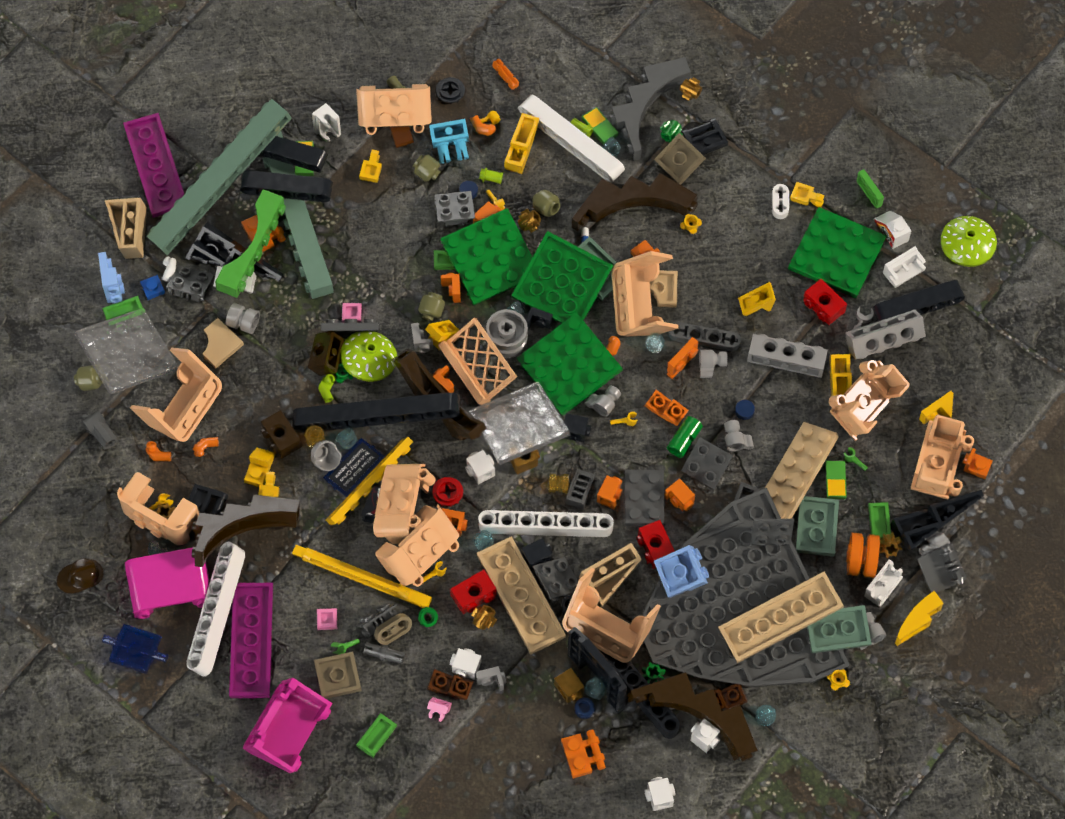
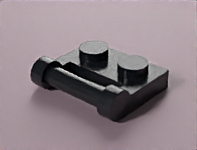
M715 118L709 119V122L694 128L681 131L682 136L702 155L728 146V141ZM712 129V131H709V132H707V133L701 134V135L696 136V137H694V138L691 137V136L696 135V134H698V133H701V132H703V131Z
M195 484L188 501L197 505L199 513H206L211 498H216L217 500L211 514L219 515L228 495L224 492Z

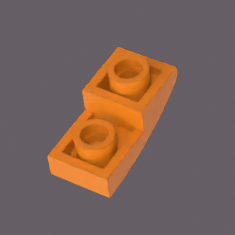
M655 390L644 405L659 417L676 426L689 411L673 399L671 401L658 390Z

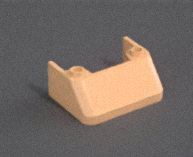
M650 251L614 265L612 269L615 323L616 331L620 336L659 335L678 329L677 324L666 323L659 316L652 317L650 281L658 277L660 271L659 263L673 259L672 255Z
M171 348L170 351L181 361L177 369V377L183 384L164 412L159 409L132 405L130 409L151 428L176 441L184 442L190 438L221 392L222 383L189 349Z
M591 568L578 581L562 620L563 628L569 632L576 627L602 652L620 662H629L650 632L661 606L657 604L646 617L637 616L629 624L597 606L600 599L599 593L596 589L589 586L595 569Z

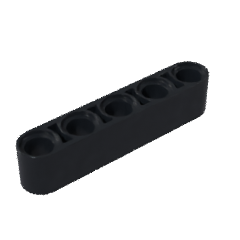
M275 136L259 154L263 157L315 172L322 171L328 157V153L320 148Z
M247 170L243 172L240 191L247 195L260 196L264 189L285 199L329 202L333 182L327 178Z
M952 280L880 302L873 307V311L878 321L912 310H916L920 315L958 304L965 299V295L958 280Z

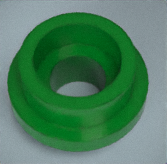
M425 607L419 612L418 620L424 627H432L438 620V614L433 608ZM427 613L431 614V619L429 621H426L424 619V616Z

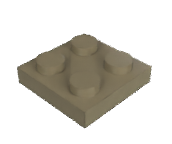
M679 133L654 160L681 185L706 158Z
M353 652L314 660L321 696L325 699L362 691Z

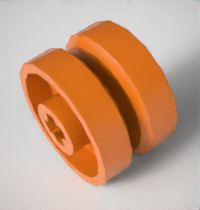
M851 532L846 556L847 575L858 576L861 564H863L864 577L875 578L879 558L880 536L869 534L866 538L865 546H863V535Z

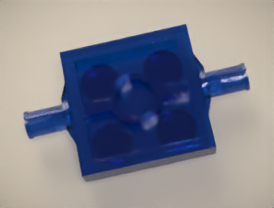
M123 624L116 638L106 634L102 638V642L112 645L109 662L147 674L154 659L164 663L168 659V654L158 652V646L162 639L160 635Z

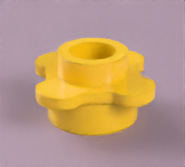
M687 214L684 222L680 224V228L688 230L690 234L697 233L698 226L702 225V221L695 215Z
M844 669L835 670L831 675L827 676V679L831 682L832 690L836 691L840 687L846 688L850 684Z

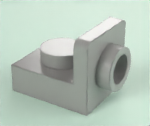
M419 323L411 324L414 351L426 353L433 350V339L424 338V331L419 329Z
M499 666L475 672L477 685L488 686L497 681L499 690H504V684L507 683L504 672H500Z

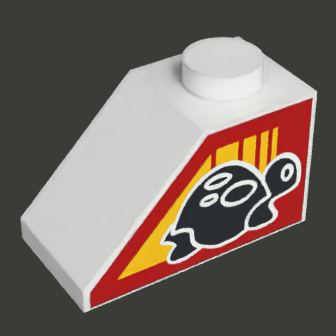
M888 211L874 218L882 234L887 236L886 240L892 249L909 241L911 229L902 216Z

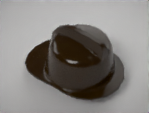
M87 558L78 559L74 563L62 568L57 576V585L65 593H78L98 585L104 575L103 568L95 560Z

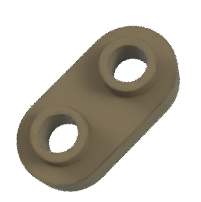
M399 613L379 625L374 632V637L380 644L388 645L411 629L412 620L406 614Z

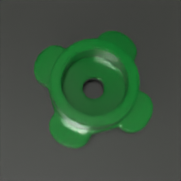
M342 363L339 364L337 373H334L336 382L341 384L347 379H353V376L346 371Z

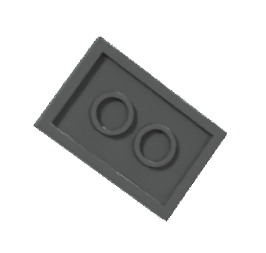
M326 319V323H321V331L380 330V323H376V319H364V323H357V319H345V323H338V319Z
M625 470V526H645L661 520L664 527V470Z

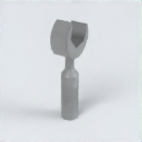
M860 307L858 308L856 318L859 322L854 326L853 330L860 328L862 323H869L874 315L872 308L870 314L866 316L861 314Z

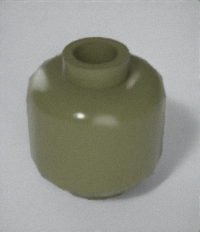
M429 154L420 155L413 165L414 173L425 182L430 181L431 178L435 180L441 172L438 170L440 163Z
M541 190L533 196V209L541 215L549 217L559 211V198L552 192Z
M428 292V294L422 296L418 311L425 320L433 321V319H439L442 315L445 301L441 295Z
M96 365L82 366L78 368L77 373L74 375V382L82 391L96 390L103 384L104 374Z

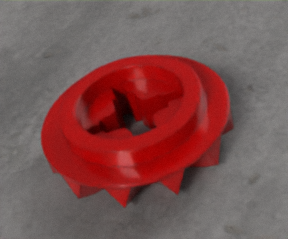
M444 477L434 484L432 494L436 503L452 507V505L458 504L461 498H463V487L457 479ZM446 486L448 487L449 491H453L450 494V498H448L446 494H443L445 493Z

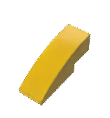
M524 113L521 114L510 142V149L504 161V169L522 174L538 127V117Z
M850 354L830 355L831 396L844 395L852 386Z
M935 591L922 599L909 613L896 638L895 644L897 646L928 628L932 621L931 616L942 609L944 603Z

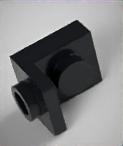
M531 307L530 312H526L524 315L528 331L532 323H535L540 328L546 327L550 329L553 323V314Z

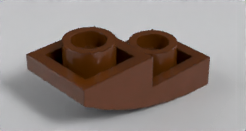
M390 126L396 148L414 143L409 126Z
M434 669L427 690L467 700L473 681L456 674L451 676Z
M734 684L723 690L718 689L714 691L721 711L748 702L740 684Z

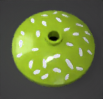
M961 216L951 220L944 227L940 240L944 254L952 262L965 267H976L986 263L993 256L997 246V238L992 227L984 220L973 216Z
M359 331L350 335L344 341L340 358L342 365L350 375L362 381L374 382L388 377L393 372L396 365L392 359L397 356V352L392 342L384 335L374 331Z

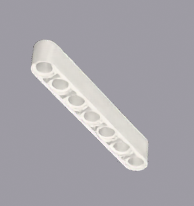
M530 95L518 107L521 114L524 113L538 117L539 129L606 181L612 183L625 170L623 164L535 95Z
M485 510L478 517L479 529L486 534L608 537L613 531L614 523L613 518L609 514ZM491 520L492 523L484 524L483 521ZM505 520H509L512 523L509 525H504L502 522ZM529 521L531 524L526 526L522 522ZM547 521L550 525L543 526L541 523ZM568 522L570 523V525L564 527L561 525V523ZM586 522L589 526L582 527L580 524ZM607 523L609 527L603 528L600 524Z
M229 541L223 543L220 547L187 658V667L201 676L209 675L213 669L245 559V551Z

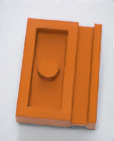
M692 337L668 362L667 375L673 379L698 353V341Z

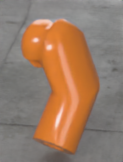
M478 115L470 119L478 134L491 136L495 133L496 127L493 124H483Z
M611 336L606 349L614 356L620 347V339L616 336Z
M218 437L203 438L193 446L194 455L201 457L204 455V449L207 447H218Z
M154 441L146 444V453L153 461H171V452H161Z

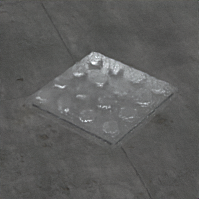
M144 308L75 331V337L109 395L175 372L179 367Z
M539 381L469 410L471 416L482 421L487 427L482 432V437L499 465L570 436L569 429Z

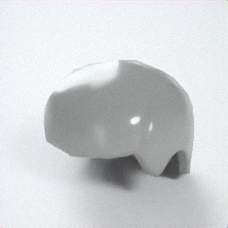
M322 440L311 449V461L320 470L329 472L336 469L340 464L342 455L333 442Z

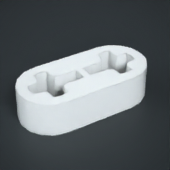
M777 184L772 191V214L777 219H784L789 213V189L784 184ZM778 191H782V198H779ZM779 205H782L783 212H779Z

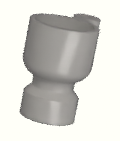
M713 350L699 351L700 378H712L715 365L727 367V351H720L719 353H715Z
M610 385L606 389L605 394H591L585 405L606 417L615 407L614 401L619 399L621 392L618 388Z
M730 420L724 423L725 432L728 433L725 436L728 451L736 452L742 449L749 450L754 448L752 436L745 435L739 431L740 425L738 420Z
M937 531L926 539L929 544L920 547L919 552L921 556H924L951 543L945 534Z
M867 612L871 645L882 641L887 635L881 624L874 622L875 618L872 613Z

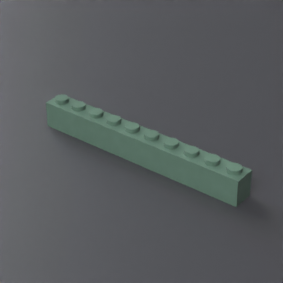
M273 99L266 102L262 106L261 111L250 119L249 124L238 132L234 141L224 148V152L212 161L211 166L200 174L199 179L194 184L188 187L184 196L174 203V207L162 216L161 221L156 226L150 229L146 237L168 255L292 119L289 113Z
M280 131L276 136L283 138ZM267 157L262 158L264 167L269 168L271 173L296 175L291 164ZM284 198L286 208L283 224L285 230L289 229L290 231L288 239L290 245L295 246L296 250L293 251L296 262L300 261L301 266L298 268L301 277L306 279V282H304L306 293H310L312 299L334 293L333 284L305 201Z

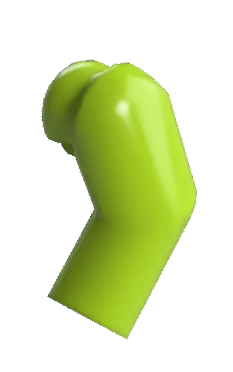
M332 374L324 376L318 386L325 403H329L334 399L330 392L335 381V377Z

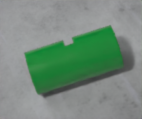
M687 416L667 445V450L672 455L682 458L703 428L701 422L694 417Z

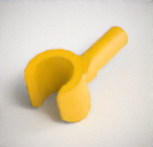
M490 111L485 118L480 120L482 123L491 121L495 125L501 119L496 111Z
M487 190L486 193L493 202V205H497L501 210H504V200H497L492 192Z
M630 412L625 418L610 420L611 425L626 423L629 426H634L638 420H631L630 418L636 417L637 413Z
M162 493L159 495L158 501L150 506L149 509L155 510L158 508V504L162 506L168 503L171 506L173 500H166L170 495Z
M442 561L437 562L434 570L423 577V583L436 575L441 577L445 574L447 568L443 570L438 569L442 566Z

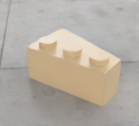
M141 198L105 200L117 245L124 258H143L147 207Z
M630 543L583 570L579 578L584 576L591 568L595 569L589 586L598 591L600 599L597 606L602 608L636 569L642 559L633 544Z

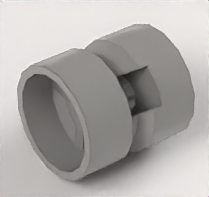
M233 303L226 317V325L235 329L240 327L241 331L252 334L258 325L260 312L251 308L245 310V306Z

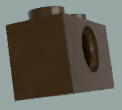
M333 331L315 334L308 369L319 376L337 373L344 339Z
M281 410L261 421L262 429L260 431L265 439L269 438L272 443L270 446L275 454L279 453L281 458L302 447L299 436ZM278 433L284 434L282 437H276Z

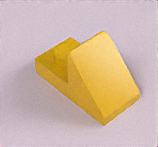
M770 282L738 298L742 314L745 316L762 308L771 311L776 300Z
M450 320L428 324L425 329L430 334L428 339H433V345L438 350H441L438 345L442 341L449 340L459 331Z
M952 391L948 392L922 410L919 420L926 424L929 420L933 421L936 415L951 418L954 393Z
M256 448L249 456L250 465L245 475L244 483L257 487L264 485L266 473L271 468L275 453Z

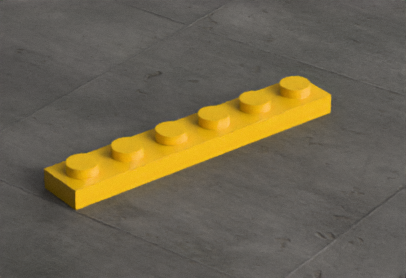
M409 437L402 438L329 515L326 521L330 525L342 523L347 517L345 514L349 510H354L360 502L358 500L362 496L366 497L371 492V486L383 479L386 466L388 464H397V459L400 455L404 456L410 451L411 448L409 446L413 441Z

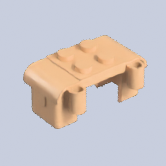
M412 84V88L376 89V86H361L357 89L358 125L366 127V132L369 135L375 134L377 127L413 125L416 133H422L424 125L432 122L430 86L428 87L427 84Z
M874 360L860 363L859 369L863 374L844 395H835L829 398V404L832 407L830 413L854 441L857 440V435L869 433L877 424V421L873 420L889 403L888 400L890 398L901 397L909 388V382L893 364L883 365L881 361L875 362Z
M936 415L933 421L929 420L911 490L947 500L949 495L956 497L960 494L963 484L958 479L954 480L961 451H971L974 444L972 436H965L966 430H964L965 424L963 421L941 415Z
M388 464L386 466L373 524V531L376 537H385L390 543L399 544L422 522L417 515H414L419 487L427 494L429 486L435 483V477L427 469L421 468L425 467V464Z
M139 472L133 475L123 490L122 488L118 489L117 495L123 513L134 520L138 527L142 529L147 528L155 537H163L176 545H184L190 540L189 533L192 530L193 521L197 520L199 515L197 505L182 498L167 520L145 507V503L154 492V488L148 486L151 479Z
M425 505L415 514L422 522L398 544L399 547L386 542L375 553L386 571L396 577L402 586L412 584L418 587L422 585L423 577L421 575L447 550L455 552L459 548L457 541L459 533L439 505L436 506L438 510Z

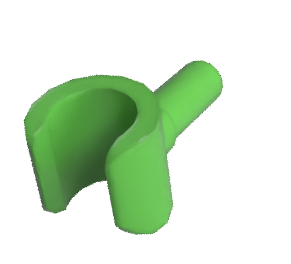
M849 447L848 452L851 455L848 456L844 453L845 461L854 462L866 471L868 467L855 456V450Z
M355 639L344 644L333 642L331 647H338L337 651L333 652L334 654H344L347 648L359 644L360 641Z

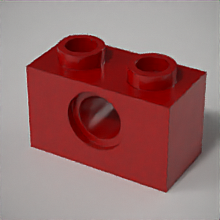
M822 279L804 293V304L809 309H813L817 313L818 318L823 322L825 321L828 325L846 311L847 303ZM824 301V302H826L827 304H826V305H823V304H821L820 302Z
M661 520L638 529L637 542L640 547H644L645 559L648 564H652L653 569L656 568L654 560L675 552ZM655 542L658 543L660 546L655 548L652 547L650 544Z
M484 569L450 589L451 597L462 614L473 612L480 604L491 602L497 595L496 587ZM478 591L479 595L471 596L470 592Z

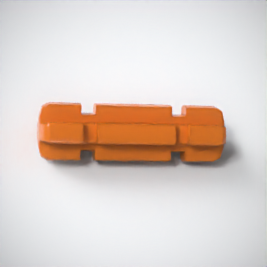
M497 59L492 63L493 68L499 71L498 74L506 83H509L508 86L514 90L519 86V81L516 77H513L514 75L506 65H503L504 63L501 59Z

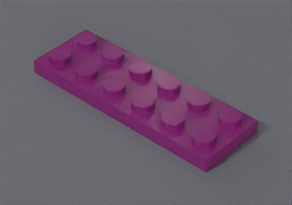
M159 113L123 122L152 218L169 212L174 207V203L184 196Z
M237 583L232 605L230 698H270L273 583Z

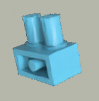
M465 119L429 125L433 148H437L440 164H444L443 156H445L446 163L451 162L448 150L449 145H455L457 160H462L461 153H463L464 160L469 158L466 143L469 142Z

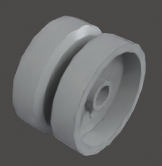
M508 309L497 311L491 315L487 321L486 333L503 357L512 358L521 354L526 348L528 340V327L524 317L520 313Z

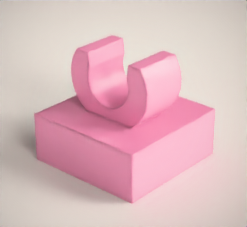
M433 697L429 700L427 709L431 710L429 718L433 717L434 712H438L440 714L439 721L441 722L445 718V714L450 711L452 703Z

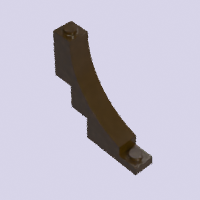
M659 173L650 186L630 176L621 189L602 178L572 218V228L578 231L581 226L584 227L589 219L598 222L611 213L639 206L660 207L686 216L690 211H695L698 205L697 194Z
M686 672L631 690L626 695L629 703L633 701L641 703L649 699L651 707L674 708L689 713L702 721L705 718L720 730L719 736L726 744L734 761L741 759L742 762L753 758L752 755L758 751L741 706L721 711L713 689L695 695Z

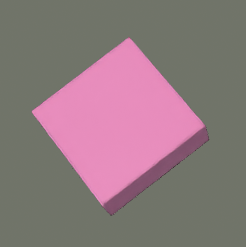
M343 303L342 323H345V319H357V323H361L362 304Z
M337 608L317 609V630L337 629Z

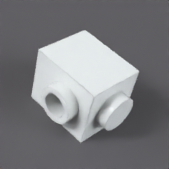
M484 450L473 452L466 459L467 466L465 469L470 477H474L478 485L495 476L494 461L489 454L486 455Z
M458 648L457 654H453L450 660L452 673L463 678L467 677L475 680V672L479 670L481 665V655L475 654L471 649L465 648L463 650Z
M705 718L701 723L697 722L691 729V742L705 753L710 748L714 749L720 741V730Z
M656 777L651 779L645 790L647 802L651 801L653 811L673 807V796H675L673 783L669 784L668 778Z

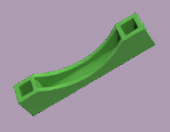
M264 189L255 204L258 225L252 243L240 257L222 267L215 281L218 291L238 298L240 292L243 293L245 290L246 280L252 276L254 264L260 260L262 249L268 245L269 235L272 230L276 229L278 218L284 214L286 208L282 196Z

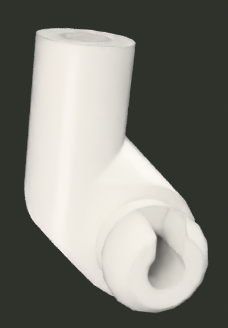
M168 256L163 261V265L167 267L162 280L166 282L170 281L176 270V259Z

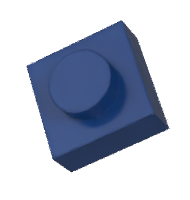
M158 275L140 281L147 300L165 294Z

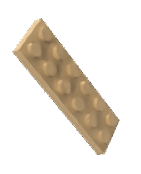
M803 422L765 487L768 489L781 519H790L795 514L839 437L836 432Z
M512 536L477 552L481 565L495 585L496 592L530 655L566 638L564 630Z
M824 571L718 628L736 662L739 663L844 608V605Z

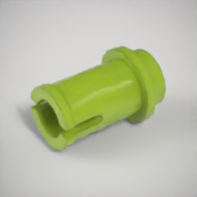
M576 118L570 122L588 137L592 135L593 128H591V125H586Z
M487 168L481 169L479 179L482 182L490 181L501 184L503 172L487 170Z

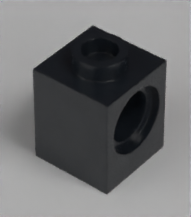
M566 413L562 428V438L584 443L585 437L590 436L591 425H588L589 418Z
M543 538L521 548V554L531 571L534 570V565L551 561L552 548L549 543L545 544Z

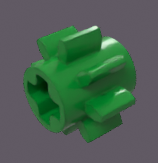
M668 120L660 127L662 130L661 137L666 142L670 143L679 133L683 135L681 133V124L675 120Z
M649 662L647 668L642 667V672L645 673L642 675L649 684L664 680L665 678L661 675L665 674V669H660V665H655Z

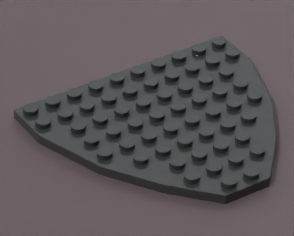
M767 488L728 504L682 546L684 548L690 545L694 549L697 548L702 557L699 560L701 567H705L709 574V577L706 578L707 584L668 598L661 579L658 581L642 615L646 617L657 604L661 606L650 632L643 641L653 664H658L660 667L678 673L686 672L688 676L701 680L731 685L740 684L743 687L750 688L813 683L831 675L835 670H843L850 666L843 650L811 653L807 627L737 663L718 628L728 621L809 580L792 540L791 544L751 545V527H753L754 519H781Z

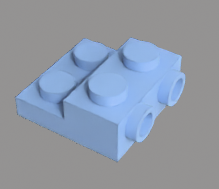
M106 252L98 253L102 286L107 303L115 304L123 301L122 294L125 293L121 274H117L116 268L112 266L111 258H107Z
M688 545L654 560L668 598L687 590L691 591L708 583L706 578L709 577V574L705 567H701L699 560L702 557L697 548L694 549L693 546Z

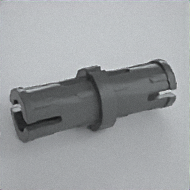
M366 642L363 654L378 657L381 661L389 660L402 665V658L405 657V652L390 649L386 645L382 647Z

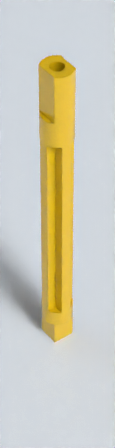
M295 545L292 552L294 556L302 558L305 562L421 608L429 607L431 603V596L310 548L306 549Z

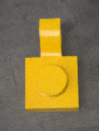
M372 150L369 161L363 160L359 175L360 180L378 183L382 164L378 163L380 158L379 151Z
M796 182L790 196V201L806 206L811 202L813 205L821 208L824 203V195L814 193V187Z
M267 471L266 484L259 485L258 495L279 496V487L274 486L275 472Z

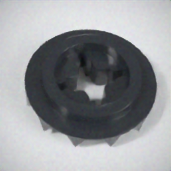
M453 77L442 79L436 86L438 99H441L443 103L448 102L450 105L452 102L458 103L465 93L463 83ZM449 86H451V89L453 91L451 95H449V93L447 92L449 90Z

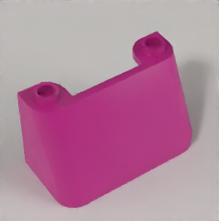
M193 547L133 558L125 562L135 618L146 619L150 617L155 608L192 602L198 608L203 607L210 580L207 562H205L203 567L195 566V558H192Z
M294 678L283 680L275 689L248 736L243 749L288 773L296 772L302 764V761H300L301 756L299 755L317 722L328 718L331 713L330 707L332 703Z

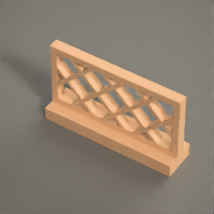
M473 318L449 340L442 341L438 345L476 402L480 405L487 406L491 403V398L517 378V375L477 318ZM474 325L478 328L477 337L469 336L470 328ZM459 338H464L463 349H458L454 345V342ZM468 339L476 340L475 350H467ZM480 340L487 341V351H479ZM466 352L474 353L473 364L465 361ZM478 353L486 354L485 365L477 364ZM490 355L498 357L497 366L489 365ZM476 367H484L483 378L476 377ZM488 368L496 369L495 379H487ZM501 369L507 370L510 374L505 380H499ZM486 381L494 382V389L489 394L485 390Z

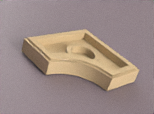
M660 270L658 277L650 281V293L656 299L658 307L676 308L678 271Z
M217 318L204 329V333L208 337V345L202 355L216 369L240 349L244 343Z

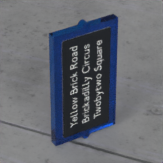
M360 438L341 458L340 464L336 469L329 471L323 479L332 485L334 490H338L347 497L385 456L376 450L374 445L371 446L364 439Z

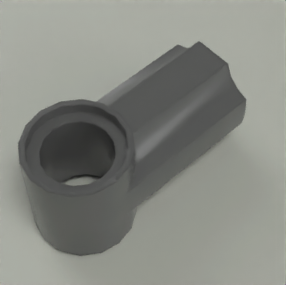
M98 410L82 420L88 433L96 438L104 450L110 449L118 441L112 430L107 426L105 418Z

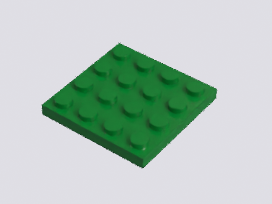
M818 207L788 269L816 282L822 279L829 287L857 299L887 236Z
M508 208L440 239L456 273L459 274L460 281L473 306L516 287L532 259V255Z
M547 231L511 297L529 307L553 314V319L561 324L576 312L584 321L614 265Z
M577 312L517 357V361L562 416L623 371L620 364Z

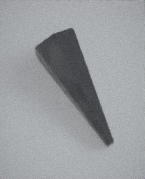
M207 222L202 227L196 241L192 244L186 259H194L205 264L211 263L223 267L240 257L247 249ZM261 258L254 264V273L258 277H268L280 281L284 275Z
M982 490L932 504L928 509L894 518L890 524L891 530L895 538L900 537L902 541L900 544L911 551L980 500L984 494Z

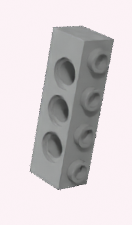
M916 310L845 332L849 353L855 359H864L868 355L882 353L886 349L900 347L904 343L915 342L920 338L926 337L923 316Z
M753 334L747 362L822 378L828 350L821 346H808L802 342L794 343L783 338H771L765 334ZM770 348V349H772L773 351H772V352H768V351H766L765 349ZM785 352H789V353H791L792 355H791V356H786L784 353H785ZM807 356L810 360H805L802 357Z

